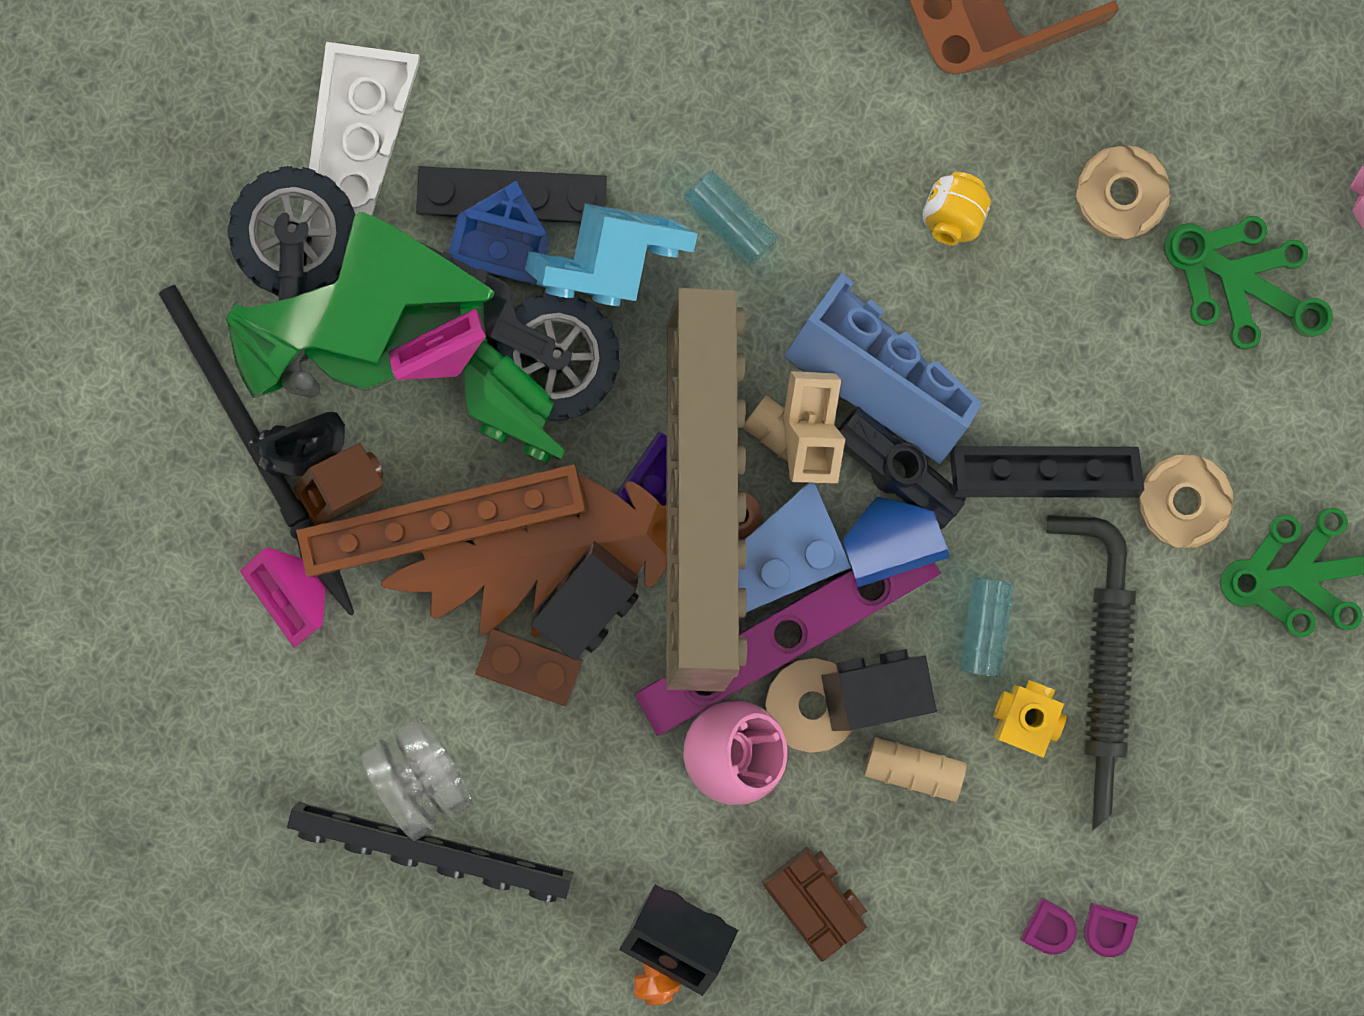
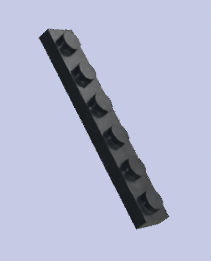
M298 802L291 809L287 825L288 829L299 831V838L309 842L325 843L326 839L345 843L344 849L353 853L371 855L374 850L390 854L392 862L409 867H416L419 862L437 866L436 872L447 877L461 879L464 878L465 874L483 878L482 883L494 889L510 890L511 885L528 889L529 896L546 902H556L557 897L566 899L573 876V871Z

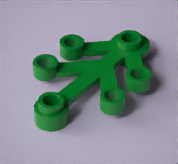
M1249 216L1237 225L1206 232L1201 226L1192 223H1185L1175 227L1165 239L1164 252L1169 263L1185 273L1194 304L1190 307V317L1195 324L1199 326L1211 325L1217 321L1220 315L1219 304L1210 297L1205 268L1221 279L1233 323L1230 338L1233 345L1238 349H1251L1261 339V331L1252 320L1245 292L1291 318L1294 330L1301 336L1315 337L1325 333L1330 328L1333 321V312L1324 300L1309 298L1302 302L1255 275L1280 267L1296 269L1294 267L1302 266L1308 258V250L1301 241L1289 240L1277 249L1229 260L1214 250L1239 242L1249 246L1260 243L1267 234L1266 223L1260 217ZM1253 222L1258 225L1260 234L1257 239L1246 237L1244 234L1246 223ZM1183 239H1190L1195 243L1196 251L1192 256H1186L1181 253L1179 245ZM1288 246H1294L1300 251V259L1297 263H1291L1285 258L1284 253ZM1200 303H1207L1212 307L1213 315L1210 320H1203L1198 316L1197 307ZM1305 310H1312L1316 313L1318 321L1314 327H1307L1303 323L1302 314ZM1241 327H1248L1253 331L1254 338L1250 344H1244L1238 339V331Z
M1327 508L1320 511L1315 519V527L1284 568L1267 570L1282 545L1294 542L1301 532L1300 523L1295 517L1291 515L1275 517L1269 524V533L1249 560L1234 561L1222 572L1220 588L1223 596L1230 603L1240 607H1249L1257 604L1283 623L1288 634L1294 637H1306L1315 629L1316 621L1314 615L1306 609H1293L1269 590L1288 586L1327 614L1336 628L1341 630L1357 628L1363 618L1360 607L1353 602H1342L1316 582L1364 575V555L1313 563L1332 536H1338L1346 530L1348 524L1347 516L1338 508ZM1329 513L1334 514L1339 521L1338 527L1334 531H1329L1324 525V519ZM1282 520L1291 524L1292 532L1288 538H1282L1277 532V526ZM1243 574L1249 575L1253 581V586L1248 592H1243L1238 587V579ZM1344 607L1350 608L1353 612V620L1347 625H1344L1339 619V613ZM1297 614L1303 615L1307 621L1306 628L1301 632H1297L1292 626V620Z

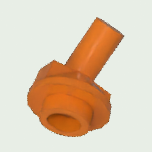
M642 963L645 973L634 976V996L645 1000L647 1005H661L672 1001L673 994L681 989L680 983Z

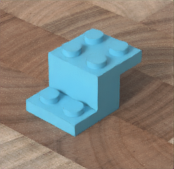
M585 204L574 259L528 251L525 270L537 280V285L546 287L545 292L548 294L574 298L575 291L592 295V301L620 306L621 299L632 301L637 299L647 247L650 248L649 252L677 257L679 250L694 252L698 233L674 219Z

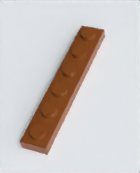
M573 464L296 530L306 577L311 578L586 513L587 508L577 465Z

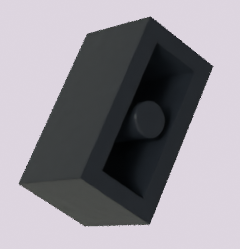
M594 541L536 608L530 625L574 660L585 649L592 653L608 634L609 630L605 628L606 624L615 614L620 618L625 616L637 601L639 595L635 591L637 590L639 576Z
M901 649L879 654L881 663L866 666L864 658L837 662V672L821 675L832 731H851L937 712L926 655L909 657L908 650Z
M655 884L642 903L619 950L703 996L718 976L739 930L728 925L721 917L707 913L685 901L678 893L665 890Z

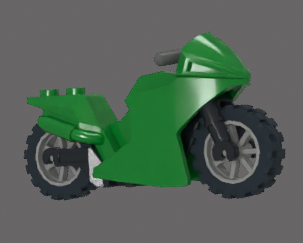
M279 167V170L266 171L258 175V179L243 187L240 192L241 195L233 203L230 211L231 217L227 229L230 249L240 269L256 286L279 296V301L255 307L247 308L234 304L226 316L235 363L241 379L252 398L268 395L281 390L283 387L291 394L308 398L316 397L320 392L319 383L314 380L311 373L302 371L301 363L308 361V359L313 361L334 382L362 391L376 389L396 379L392 372L388 351L474 309L477 310L481 318L486 337L463 368L466 411L469 417L481 423L478 430L481 434L503 444L507 437H511L525 444L522 453L545 464H548L551 457L560 460L565 450L542 430L546 420L566 421L582 416L595 408L612 389L620 367L619 341L615 336L609 319L606 316L604 317L598 310L599 308L593 303L586 302L574 295V298H565L543 293L542 295L524 300L514 308L509 287L504 281L488 275V272L481 268L477 270L454 259L452 254L445 251L443 253L418 242L393 225L365 212H358L355 215L351 202L345 192L331 178L316 173L315 170L310 168ZM291 197L303 198L312 202L299 219L294 218L290 202ZM282 200L285 213H282L277 219L264 214L272 204ZM320 208L327 217L330 228H309L307 222ZM260 221L273 227L276 234L275 237L259 244L258 238ZM312 237H330L327 248L318 257L310 247ZM280 244V264L278 265L271 261L264 251ZM307 255L313 262L307 265ZM551 322L565 323L574 327L562 344L556 343ZM544 324L546 335L534 329ZM582 333L588 342L591 353H572L567 348L577 335ZM520 358L532 363V365L522 369ZM570 361H591L589 371L582 382L568 367ZM539 369L548 373L545 390L529 374ZM563 372L574 388L565 392L553 393L555 375Z

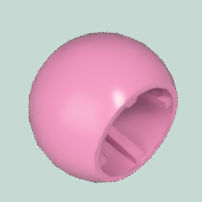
M731 700L711 706L693 721L686 735L683 757L690 780L709 799L726 805H744L758 801L776 787L785 771L788 749L782 728L770 713L753 703Z

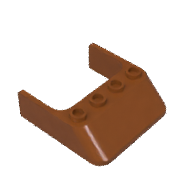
M908 0L933 62L941 71L952 75L1004 65L1111 21L1119 10L1116 1H1112L1025 37L1017 32L1013 26L1003 0Z

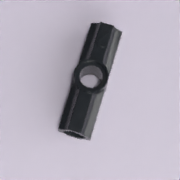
M859 406L837 428L845 438L843 451L871 473L872 480L879 490L888 494H896L907 504L934 511L940 529L946 527L964 506L967 497H954L953 485L927 464L926 456L918 446L899 441ZM893 459H896L904 466L905 478L900 477L894 471L892 466Z

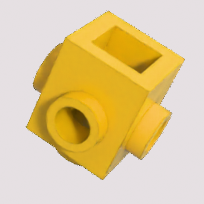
M1028 680L1026 688L1013 684L1010 693L1003 691L993 715L994 718L999 719L993 738L1044 758L1050 740L1058 741L1067 719V715L1061 713L1064 703L1052 699L1056 690ZM1033 708L1036 714L1035 719L1032 723L1027 724L1025 715L1028 710Z

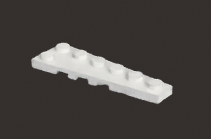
M326 42L309 168L315 170L316 173L331 178L345 192L351 202L355 215L358 212H365L372 216L418 71L420 56L418 54ZM304 199L303 213L312 202ZM320 208L307 222L309 228H330L327 217ZM312 237L310 247L318 257L327 248L330 237ZM307 255V265L313 262Z

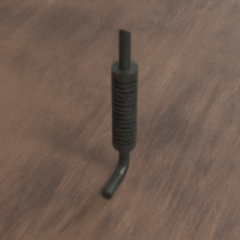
M1048 515L1047 534L1092 536L1103 542L1108 554L1106 589L1094 588L1093 603H1098L1097 607L1092 608V612H1097V617H1092V622H1096V626H1091V631H1096V636H1091V640L1095 641V645H1090V650H1095V655H1090V659L1094 660V664H1089V669H1094V674H1089V678L1093 679V683H1088V688H1093V692H1088L1087 697L1092 698V702H1087V707H1092V709L1086 712V716L1091 717V721H1086V726H1090V730H1085V735L1090 736V740H1085L1084 747L1085 755L1096 756L1092 817L1093 831L1112 814L1115 757L1126 758L1128 754V743L1123 742V740L1129 737V733H1124V729H1129V724L1124 722L1125 719H1130V714H1125V710H1130V705L1126 704V700H1131V695H1126V691H1131V686L1127 685V681H1132V676H1127V672H1132V667L1128 666V662H1133V657H1128V653H1133L1134 649L1129 648V643H1134V638H1129V635L1135 632V629H1130V624H1135V619H1130L1131 614H1136V610H1131V605H1136L1137 591L1125 590L1128 553L1126 540L1116 526L1108 520L1094 516Z

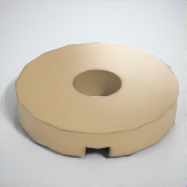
M1126 145L1125 147L1117 146L1103 149L1085 164L1077 179L1075 198L1080 215L1093 230L1108 238L1127 240L1144 235L1161 221L1169 206V179L1165 168L1156 157L1139 147ZM1125 179L1134 185L1136 197L1133 203L1121 205L1113 200L1110 189L1114 181Z
M1174 455L1158 462L1145 475L1143 479L1144 491L1138 498V511L1146 529L1159 541L1176 548L1199 547L1213 541L1227 527L1231 517L1233 490L1226 474L1212 461L1195 455ZM1183 487L1192 489L1198 496V507L1190 515L1179 513L1173 504L1175 493Z
M818 658L796 660L781 669L769 685L765 700L766 711L777 720L782 728L787 745L793 749L809 753L827 751L845 741L852 732V730L832 731L827 703L825 712L816 719L804 717L799 710V701L807 692H818L825 698L821 675L837 672L836 664Z

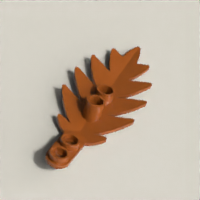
M579 474L587 508L586 513L578 514V517L573 515L525 527L526 530L518 528L472 539L475 545L463 541L421 551L425 559L411 563L393 572L381 581V585L384 588L397 591L431 592L430 616L434 619L462 605L483 587L479 632L482 635H487L491 632V629L501 624L519 606L536 582L533 617L536 608L594 541L636 575L644 564V586L652 588L666 569V505L661 506L644 488L634 482L627 481L624 487L633 505L631 507L605 487ZM502 476L499 482L510 480L512 478ZM746 492V515L744 522L738 525V539L751 535L757 529L761 520V510L758 502ZM531 626L530 634L533 637H539L541 633Z

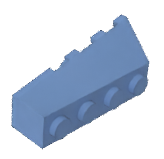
M842 272L783 357L796 365L802 372L836 373L841 379L840 398L856 407L859 406L881 426L888 428L908 443L918 446L925 455L941 464L969 427L982 402L938 361L929 364L920 354V350L917 347L919 343L906 331L898 335L881 319L885 311L872 299L864 303L858 296L849 291L854 282Z

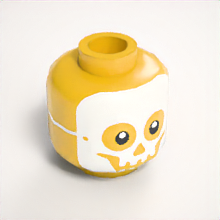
M954 172L951 175L939 178L933 184L923 209L922 219L927 228L932 231L933 238L942 244L954 246L959 242H969L979 236L990 210L991 198L985 189L984 183L979 178L965 172Z

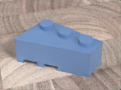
M815 483L805 485L745 539L747 548L746 565L744 570L739 569L738 588H746V612L851 568Z

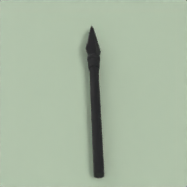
M171 285L159 292V296L279 504L280 512L287 526L292 527L290 535L292 538L297 539L302 559L296 530L312 527L314 524L311 518L308 519L309 515L300 499L296 498L284 476H272L259 465L261 457L258 453L259 448L249 447L248 442L252 438L259 436L260 433L176 285ZM340 571L317 576L349 615H353L354 610Z

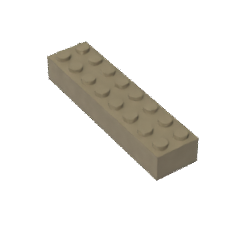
M679 288L667 319L666 690L725 691L732 679L738 677L739 666H745L747 661L746 636H739V618H745L747 592L746 588H738L739 569H745L747 555L746 541L738 540L739 522H744L746 515L745 492H738V475H744L746 465L745 446L738 445V428L744 427L746 406L744 399H737L738 382H743L745 375V354L737 353L738 336H743L745 310L743 307H737V290Z

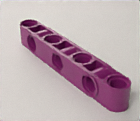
M934 562L882 579L880 595L876 599L868 601L859 595L857 583L851 569L739 633V636H746L747 661L745 666H739L738 677L732 679L725 691L700 694L694 690H666V676L635 693L634 697L654 732L659 736L940 575L941 572ZM785 620L794 621L801 631L799 641L789 648L780 646L774 637L776 626Z

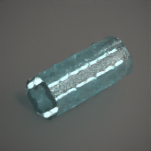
M713 170L702 177L684 197L685 201L699 214L700 218H703L715 230L716 235H719L732 248V251L736 252L750 267L767 253L779 239L764 223V220L760 219L749 208L747 202H744L731 189V186L727 185Z
M973 577L971 595L968 599L969 609L967 622L965 623L966 630L962 646L960 671L1001 677L1003 657L1006 654L1004 650L1007 632L1009 631L1010 609L1013 607L1011 605L1013 582Z

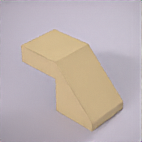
M790 371L783 417L789 477L792 482L838 483L845 438L834 425L841 379L836 373Z

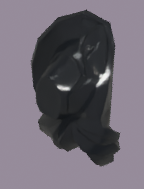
M325 412L287 428L275 425L271 430H263L259 436L252 438L248 442V446L259 448L258 453L261 455L259 465L270 475L278 477L284 475L303 476L310 467L339 453L344 444L345 424L337 412Z

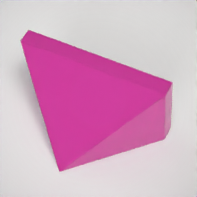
M474 309L388 351L395 378L397 380L458 377L486 337L477 310Z
M266 548L240 570L293 648L306 640L323 625L326 587L317 576L306 577L301 558Z

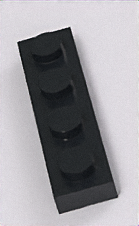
M418 166L416 214L458 217L465 210L516 181L539 221L581 223L585 204L606 207L607 176Z
M954 446L950 452L954 497L1139 498L1144 491L1139 447Z

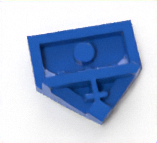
M515 181L458 215L449 254H452L454 259L475 269L481 268L490 273L537 285V280L525 270L528 251L547 254L550 238L518 183Z
M876 497L843 540L858 587L950 558L934 511L882 497Z

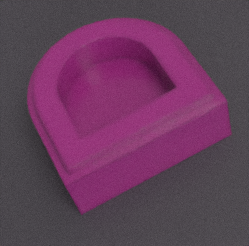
M1041 897L1020 940L1043 953L1050 955L1061 954L1067 951L1076 939V923L1066 910Z
M1091 903L1084 926L1085 941L1090 949L1100 956H1119L1129 948L1139 917Z

